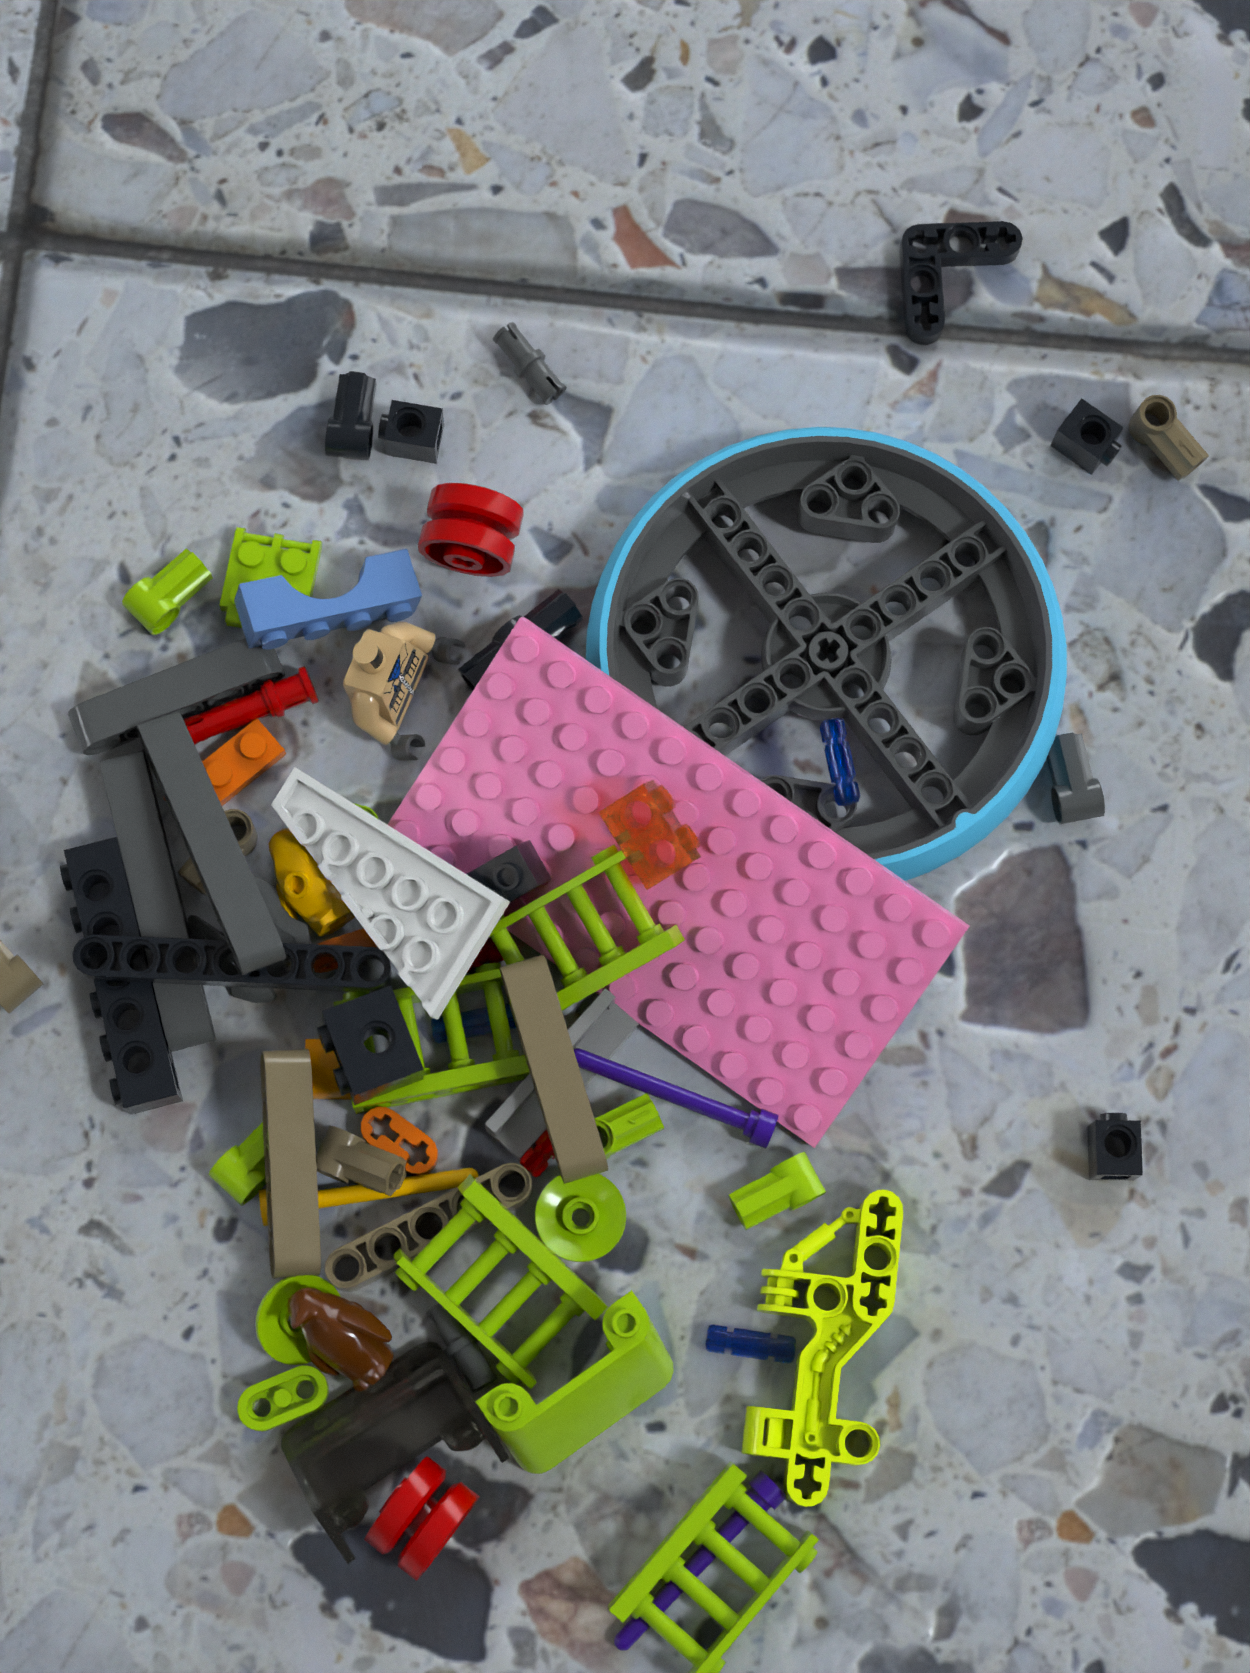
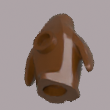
M309 1287L297 1290L289 1298L287 1307L291 1317V1326L293 1329L300 1326L306 1339V1347L311 1361L317 1368L330 1376L342 1374L353 1382V1387L358 1392L365 1391L370 1385L373 1386L384 1376L394 1357L391 1346L386 1343L392 1340L390 1330L371 1312L365 1310L356 1302Z

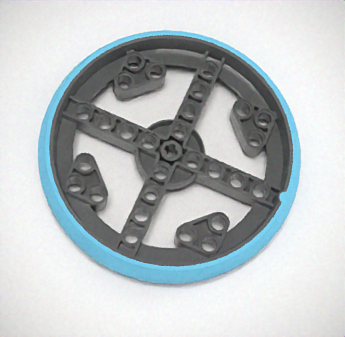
M836 427L787 429L755 436L729 445L697 461L671 479L653 495L632 519L615 545L601 574L595 592L586 638V660L658 709L651 678L657 684L664 687L675 686L685 678L688 670L699 601L698 591L692 582L684 578H674L669 581L668 579L683 556L703 536L770 625L762 643L761 663L763 672L684 726L685 729L726 756L789 711L817 721L844 719L912 808L910 811L881 822L849 827L857 809V800L853 792L848 788L836 784L779 775H770L761 781L904 881L929 873L961 856L986 838L1002 823L1026 795L1044 765L1055 739L1063 710L1067 678V645L1063 617L1053 583L1042 558L1027 533L1008 509L987 488L961 468L939 455L910 442L876 432ZM853 478L858 480L863 487L858 490H851L846 488L842 481ZM802 492L797 510V520L806 531L871 543L884 542L893 535L901 508L929 524L950 543L863 603L838 593H816L810 595L744 508L772 497ZM812 502H820L828 508V512L816 514L807 505ZM873 511H879L884 513L889 521L878 524L873 522L868 514ZM718 516H726L734 524L728 528H720L712 520ZM744 549H751L759 555V558L756 561L747 562L742 560L737 553ZM959 554L969 555L973 558L975 565L972 567L962 566L956 561L955 556ZM924 578L935 579L939 582L941 589L937 591L927 590L922 586L920 580ZM979 579L993 606L1000 632L991 627H981L974 630L969 636L961 655L953 718L956 727L967 735H979L988 729L989 732L973 759L952 780L883 690L889 678L892 663L889 641ZM775 582L784 587L785 592L779 596H773L768 594L763 586ZM673 597H682L689 602V606L683 610H675L667 604V601ZM889 602L901 603L907 613L903 615L891 614L885 605ZM795 616H802L808 619L812 626L805 630H799L794 628L789 620ZM638 621H647L653 625L654 630L649 634L641 635L636 633L631 626ZM855 626H864L870 630L872 637L866 640L858 639L852 634L850 629ZM977 645L987 646L992 650L994 657L982 659L975 654L973 647ZM823 651L825 656L832 653L835 656L833 662L830 663L828 658L821 661L818 658L819 653ZM663 655H673L679 659L680 664L676 668L666 669L660 666L657 660ZM786 674H793L801 679L803 685L796 689H790L782 684L780 678ZM1003 679L1014 680L1018 683L1021 692L1016 694L1006 692L1002 688L1000 681ZM846 684L858 685L864 695L860 698L852 699L843 693L842 687ZM757 698L766 703L768 709L762 713H753L746 708L744 703L749 699ZM969 703L979 704L984 708L986 716L983 718L971 717L967 713L965 705ZM873 718L884 719L889 724L890 731L886 733L874 732L870 728L868 721ZM715 723H724L731 728L732 734L726 738H717L711 734L709 727ZM900 752L909 753L915 758L917 765L912 768H904L896 762L895 755ZM925 787L937 788L943 795V801L939 803L928 802L922 795V789ZM829 802H838L844 806L846 815L842 818L830 817L825 812L824 805Z

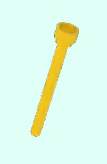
M463 1168L405 1177L400 1189H397L392 1196L376 1192L360 1184L318 1190V1206L321 1209L457 1188L470 1174L474 1178L479 1176L475 1169ZM266 1189L259 1190L263 1226H268Z

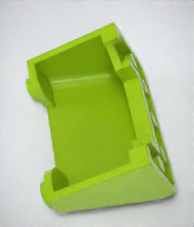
M632 1290L614 1302L604 1314L602 1320L603 1331L608 1340L605 1345L610 1353L536 1405L521 1386L513 1383L501 1384L475 1401L518 1465L525 1471L532 1474H542L551 1470L657 1394L671 1381L674 1373L673 1361L645 1308Z

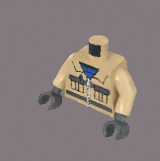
M401 621L384 626L380 632L370 629L364 632L361 641L353 648V659L345 675L343 687L351 702L354 723L383 745L390 743L391 753L395 759L408 761L418 760L410 752L409 745L425 747V740L418 734L400 735L397 731L429 659L427 653L432 651V656L438 662L458 665L460 662L452 660L449 655L452 645L462 648L466 646L463 641L447 637L435 639L434 633Z

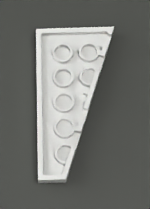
M294 767L271 806L298 842L305 846L317 862V867L326 879L332 882L341 894V899L377 947L387 955L399 971L398 974L405 984L412 988L423 1003L422 1006L429 1016L438 1020L510 901Z

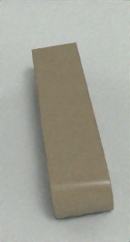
M540 955L499 967L563 1183L566 1184L608 1171L605 1152L545 956Z
M308 1049L262 1051L260 1056V1078L271 1276L273 1279L297 1275H320L321 1246L310 1052Z
M517 1163L503 1164L475 1178L510 1212L526 1204L532 1195L533 1186L530 1173L525 1167ZM508 1175H517L525 1182L523 1192L513 1198L506 1197L499 1190V1183ZM455 1188L335 1249L330 1253L325 1263L326 1277L335 1288L344 1292H353L396 1271L400 1266L396 1263L395 1259L387 1261L378 1258L376 1248L379 1241L386 1237H395L401 1243V1250L413 1260L432 1240L424 1239L418 1235L417 1227L419 1222L424 1217L435 1216L442 1221L443 1229L458 1213V1205L464 1196L458 1188ZM486 1217L480 1223L476 1220L461 1237L491 1223V1221ZM344 1258H354L359 1262V1273L352 1281L343 1282L336 1278V1265Z

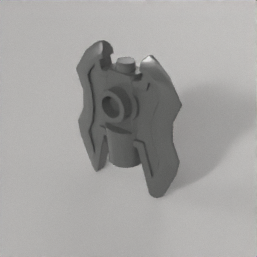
M253 875L281 942L311 944L308 925L292 918L280 903L275 887L266 880ZM196 915L188 917L187 923L192 939L226 940L221 931ZM230 953L222 962V971L228 975H237L241 972L232 953ZM286 956V959L268 965V973L274 977L287 975L289 973L287 967L290 965V958ZM230 987L233 997L252 1003L272 1002L277 997L274 988Z

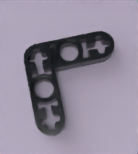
M1004 221L916 224L906 229L902 236L899 253L905 330L911 341L920 345H929L937 341L942 334L945 324L941 267L1005 265L1011 263L1018 256L1023 240L1021 231L1016 225ZM964 236L970 240L972 249L966 253H958L950 247L949 241L953 237ZM980 236H984L983 244H986L984 252L979 251ZM939 237L943 238L941 245L942 253L937 252L939 245H936ZM997 237H1004L1005 242L1009 244L1007 250H1001L1000 244L996 243ZM914 239H921L922 245L926 246L925 252H917L916 246H913ZM916 276H926L933 282L934 288L928 293H918L912 288L910 282ZM928 305L927 320L929 323H932L929 331L923 330L922 324L918 323L921 315V306Z

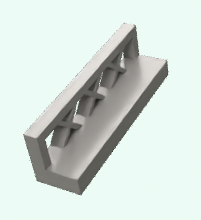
M605 988L569 1028L568 1033L573 1049L580 1048L610 1059L637 1029L639 1023L615 1004L616 997ZM579 1068L584 1086H586L596 1074ZM530 1074L485 1123L486 1132L519 1161L546 1130Z

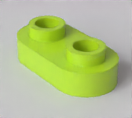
M308 1365L295 1367L244 1390L237 1404L239 1418L245 1426L252 1430L269 1431L320 1409L328 1398L329 1384L325 1375L318 1369ZM304 1381H310L314 1385V1393L307 1399H302L297 1391L298 1386ZM260 1399H267L271 1405L269 1414L264 1417L257 1416L254 1411L255 1404Z

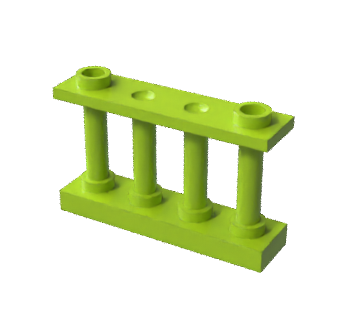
M614 844L594 855L591 859L595 866L506 917L503 914L489 936L492 938L506 965L523 961L524 958L508 932L507 927L529 916L564 977L560 980L564 988L556 992L561 1010L575 1004L685 941L677 925L665 931L660 924L655 925L620 864L623 860L636 854L632 846L618 851ZM602 872H605L640 934L636 937L640 945L628 952H625L622 945L616 946L582 886L583 883ZM564 894H567L601 954L598 960L602 966L587 974L584 967L579 969L544 907Z
M501 963L484 964L475 968V974L465 975L443 1010L442 1015L452 1063L448 1064L449 1070L431 1074L430 1068H425L413 1004L419 1003L421 1000L411 987L393 990L423 1066V1080L354 1105L352 1101L356 1114L366 1113L376 1107L391 1108L523 1081L530 1074L525 1055L520 1056L519 1050H514L501 988L503 986L499 968L502 967ZM484 990L496 1054L492 1055L493 1061L475 1065L474 1059H469L457 995ZM347 992L342 995L343 1000L333 1002V1004L336 1006L369 993ZM372 1035L367 1038L364 1045L370 1052L376 1053Z
M470 1174L457 1187L465 1197L460 1203L462 1209L413 1260L399 1248L393 1255L396 1263L400 1266L395 1273L413 1291H416L420 1286L426 1290L500 1360L495 1367L505 1378L513 1384H517L521 1380L532 1389L537 1381L532 1372L526 1368L528 1364L575 1314L580 1317L586 1311L596 1320L608 1306L602 1298ZM486 1217L498 1228L497 1232L493 1235L496 1239L445 1292L426 1273L476 1220L480 1223ZM520 1249L532 1260L526 1266L529 1271L486 1317L478 1323L460 1306V1303L509 1252L514 1254ZM553 1280L564 1291L560 1296L562 1302L525 1342L511 1354L493 1335L542 1283L547 1286Z
M729 1461L608 1604L609 1611L622 1623L630 1615L635 1620L639 1617L642 1618L694 1665L688 1673H719L726 1663L721 1658L722 1655L795 1569L797 1572L802 1573L818 1553L813 1548L819 1541L815 1535L807 1530L798 1541L745 1493L747 1488L742 1482L747 1475L731 1461ZM722 1506H725L728 1510L733 1507L786 1554L768 1577L714 1529L716 1524L711 1519ZM691 1542L697 1546L702 1543L755 1591L738 1613L733 1611L683 1566L685 1560L680 1555ZM661 1578L666 1583L670 1580L725 1628L707 1650L700 1646L652 1602L654 1597L649 1592Z

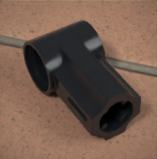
M355 371L339 375L334 415L329 417L326 428L325 454L327 456L361 460L370 459L373 443V422H371L377 385L376 378Z

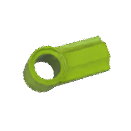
M186 548L152 579L146 577L134 584L125 594L122 605L152 635H158L176 620L180 613V607L212 580L213 577L203 562Z
M647 1093L594 1118L598 1131L607 1137L608 1143L604 1148L606 1160L611 1155L664 1130L660 1115Z
M263 1122L253 1130L240 1146L235 1145L226 1151L209 1171V1176L241 1206H244L255 1197L266 1184Z
M805 1152L779 1163L769 1170V1174L748 1183L728 1195L732 1207L746 1231L787 1209L793 1211L826 1193Z

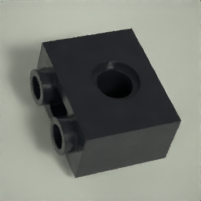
M391 985L321 1011L323 1025L317 1027L321 1044L325 1053L334 1051L339 1064L338 1068L333 1069L337 1086L342 1096L350 1093L354 1105L423 1080V1066ZM372 1035H381L387 1038L390 1045L383 1052L373 1053L366 1049L364 1042Z

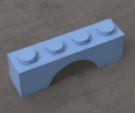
M402 549L366 557L359 573L358 584L348 593L336 598L318 599L304 595L294 589L282 575L239 584L234 602L248 648L262 646L263 649L269 650L281 647L288 640L304 637L305 640H316L328 635L331 630L346 627L348 631H357L368 627L373 621L386 618L389 622L405 620L416 611L422 598V593L408 550Z

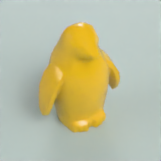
M283 828L276 832L268 843L269 852L273 860L277 893L280 903L287 913L296 920H298V913L319 936L332 934L354 919L355 916L341 899V894L332 882L326 879L317 867V862L305 846L298 842L289 828Z

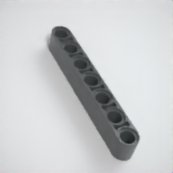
M179 710L136 725L145 754L241 974L245 975L286 959L285 950L278 931Z
M144 750L100 761L101 773L141 937L192 939ZM144 949L148 967L153 964L154 955L151 950ZM190 950L180 954L176 962L179 972L191 973L196 970L198 962L195 951ZM153 983L163 1029L171 1052L216 1040L203 985Z

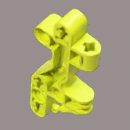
M876 1190L870 1193L860 1204L859 1209L845 1208L841 1212V1216L830 1225L822 1224L795 1246L788 1249L783 1254L780 1270H761V1276L768 1279L767 1286H762L760 1294L766 1296L765 1304H759L757 1311L805 1319L811 1324L813 1335L796 1359L791 1411L746 1406L741 1453L786 1460L783 1481L784 1493L789 1501L800 1507L815 1506L826 1497L829 1489L831 1463L851 1466L864 1465L872 1461L879 1452L880 1438L872 1426L858 1421L836 1419L842 1367L890 1316L894 1307L903 1222V1204L897 1195L888 1190ZM878 1202L884 1203V1210L891 1212V1216H888L881 1225V1235L890 1234V1239L881 1235L866 1237V1232L872 1234L876 1230L877 1215L870 1213L869 1209H873ZM845 1224H857L851 1277L844 1278L803 1272V1262L836 1238L834 1233ZM876 1246L886 1253L887 1265L884 1269L874 1270L866 1264L864 1260L866 1248ZM861 1277L871 1281L886 1280V1285L879 1283L875 1287L874 1298L876 1302L882 1303V1308L876 1310L872 1316L868 1315L867 1307L860 1305V1300L865 1299L869 1295L871 1282L861 1283ZM795 1282L808 1284L803 1296L804 1308L792 1307L793 1299H799L800 1291L794 1290ZM827 1286L835 1291L837 1305L833 1310L825 1311L816 1306L813 1297L816 1288ZM765 1419H766V1420H767V1425H766L765 1443H764V1446H763L762 1442H763L764 1424H765ZM851 1431H860L868 1439V1451L860 1458L849 1454L845 1447L846 1436ZM796 1456L805 1460L821 1459V1468L816 1465L810 1468V1481L817 1483L818 1488L817 1491L809 1492L807 1499L802 1498L801 1490L794 1488V1481L802 1479L805 1471V1464L795 1465Z

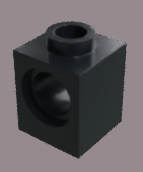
M1081 398L1056 431L1050 446L1092 475L1100 463L1108 467L1122 447L1117 440L1124 427ZM1092 434L1098 439L1100 444H1088L1082 439L1081 435Z
M392 400L389 414L382 413L378 429V439L384 440L386 455L437 464L444 429L443 408ZM407 426H416L420 429V432L412 437L400 434V431Z
M1126 1113L1100 1114V1120H1095L1087 1126L1089 1180H1136L1143 1175L1141 1120H1128ZM1107 1135H1115L1123 1141L1125 1152L1122 1157H1114L1107 1152L1104 1144Z

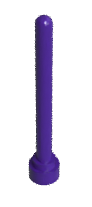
M574 1049L579 1068L743 1130L742 1135L749 1137V1143L766 1149L778 1120V1114L762 1108L760 1112L751 1109L750 1113H747L586 1050Z
M762 1470L748 1483L751 1487L747 1490L746 1494L766 1512L771 1507L775 1510L787 1498V1495ZM735 1510L716 1531L731 1543L750 1522ZM702 1544L683 1566L695 1577H698L713 1562L716 1556ZM670 1580L656 1592L652 1602L661 1611L665 1612L683 1591ZM640 1617L637 1620L632 1618L616 1634L614 1638L616 1648L621 1651L628 1650L650 1626Z

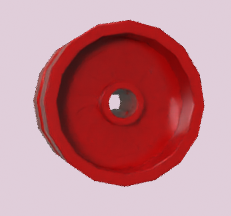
M444 483L435 486L431 490L427 506V515L432 520L422 526L418 542L419 553L427 560L459 573L484 577L504 576L509 573L515 554V545L510 540L517 537L520 533L524 516L523 508L510 497L486 487L466 483Z
M428 1456L418 1464L408 1478L405 1477L395 1488L380 1509L379 1517L364 1538L367 1543L381 1554H386L393 1551L404 1536L408 1535L411 1539L398 1557V1567L416 1581H418L438 1556L480 1497L465 1484L458 1482L453 1484L439 1501L435 1500L434 1496L446 1479V1470Z

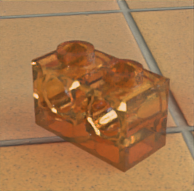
M654 780L643 783L598 812L646 890L654 887L701 857L697 851L700 843L696 834L688 824L681 825L673 812V809L676 808L674 799L662 784L657 786ZM636 801L644 802L651 810V819L647 825L637 822L633 816L632 809ZM660 840L668 841L673 845L676 852L673 863H665L658 857L656 847Z

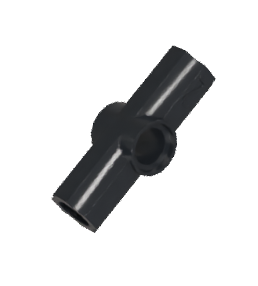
M560 589L556 590L524 616L557 640L583 620V616L576 607V604ZM521 615L506 622L494 634L489 645L458 669L460 676L472 692L515 624L522 617Z

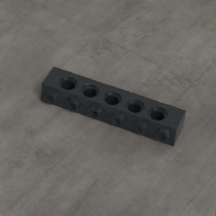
M117 837L64 850L67 864L60 865V872L66 891L73 890L76 906L70 908V915L76 934L83 932L84 937L99 935L105 926L117 925L120 928L118 936L141 937ZM107 883L110 885L109 893L104 899L99 901L89 899V891L95 884ZM100 946L90 949L85 957L87 968L98 969L102 967L107 961V950ZM139 949L131 957V967L135 971H145L149 968L145 950ZM94 980L96 991L89 993L95 1018H103L106 1034L99 1036L105 1061H113L116 1078L109 1079L115 1105L123 1104V1109L130 1115L182 1102L183 1098L176 1068L163 1029L153 983L125 982L121 986H111L108 981ZM126 1010H138L140 1019L137 1025L128 1030L120 1029L118 1026L120 1015ZM145 1052L150 1055V1063L143 1072H129L128 1063L134 1054Z

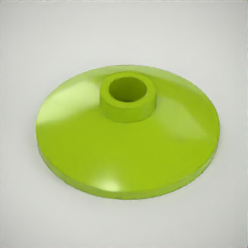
M595 1174L566 1184L563 1183L561 1175H559L546 1185L538 1198L535 1209L536 1228L542 1242L558 1257L572 1262L593 1261L608 1254L620 1241L626 1226L625 1202L617 1187L601 1174ZM585 1210L589 1214V1222L584 1226L575 1225L572 1221V1215L575 1211Z
M297 1275L286 1277L276 1283L262 1299L256 1315V1334L262 1348L276 1361L288 1365H302L312 1362L307 1351L306 1339L300 1326L293 1329L291 1321H288L290 1315L287 1304L289 1298L297 1290L307 1287L341 1297L336 1288L320 1276Z

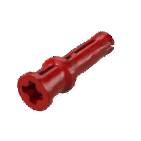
M306 667L298 668L297 674L273 682L270 679L264 681V684L260 685V690L189 718H184L194 745L270 714L273 717H282L285 715V710L308 701L312 704L318 703L319 699Z

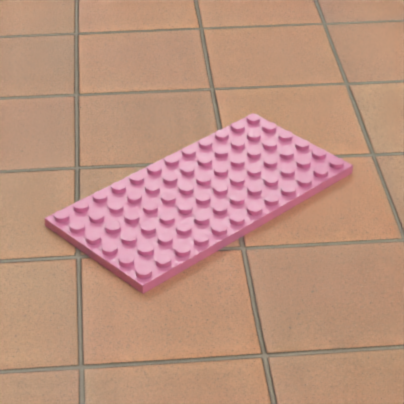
M525 617L519 618L387 824L465 874L514 846L530 840L552 879L510 902L503 913L505 917L595 866L591 857L615 844L618 851L632 846L636 854L623 860L620 864L655 925L660 924L664 931L677 925L685 941L595 993L600 995L606 988L616 997L615 1004L637 1023L760 1110L762 1108L778 1114V1123L813 1148L816 1147L970 927L967 923ZM605 872L583 883V888L616 946L622 945L625 952L639 946L640 943L636 937L640 934ZM567 894L545 905L547 913L579 969L584 967L587 974L600 968L602 965L598 958L601 957V954ZM529 916L507 927L509 932L556 964Z

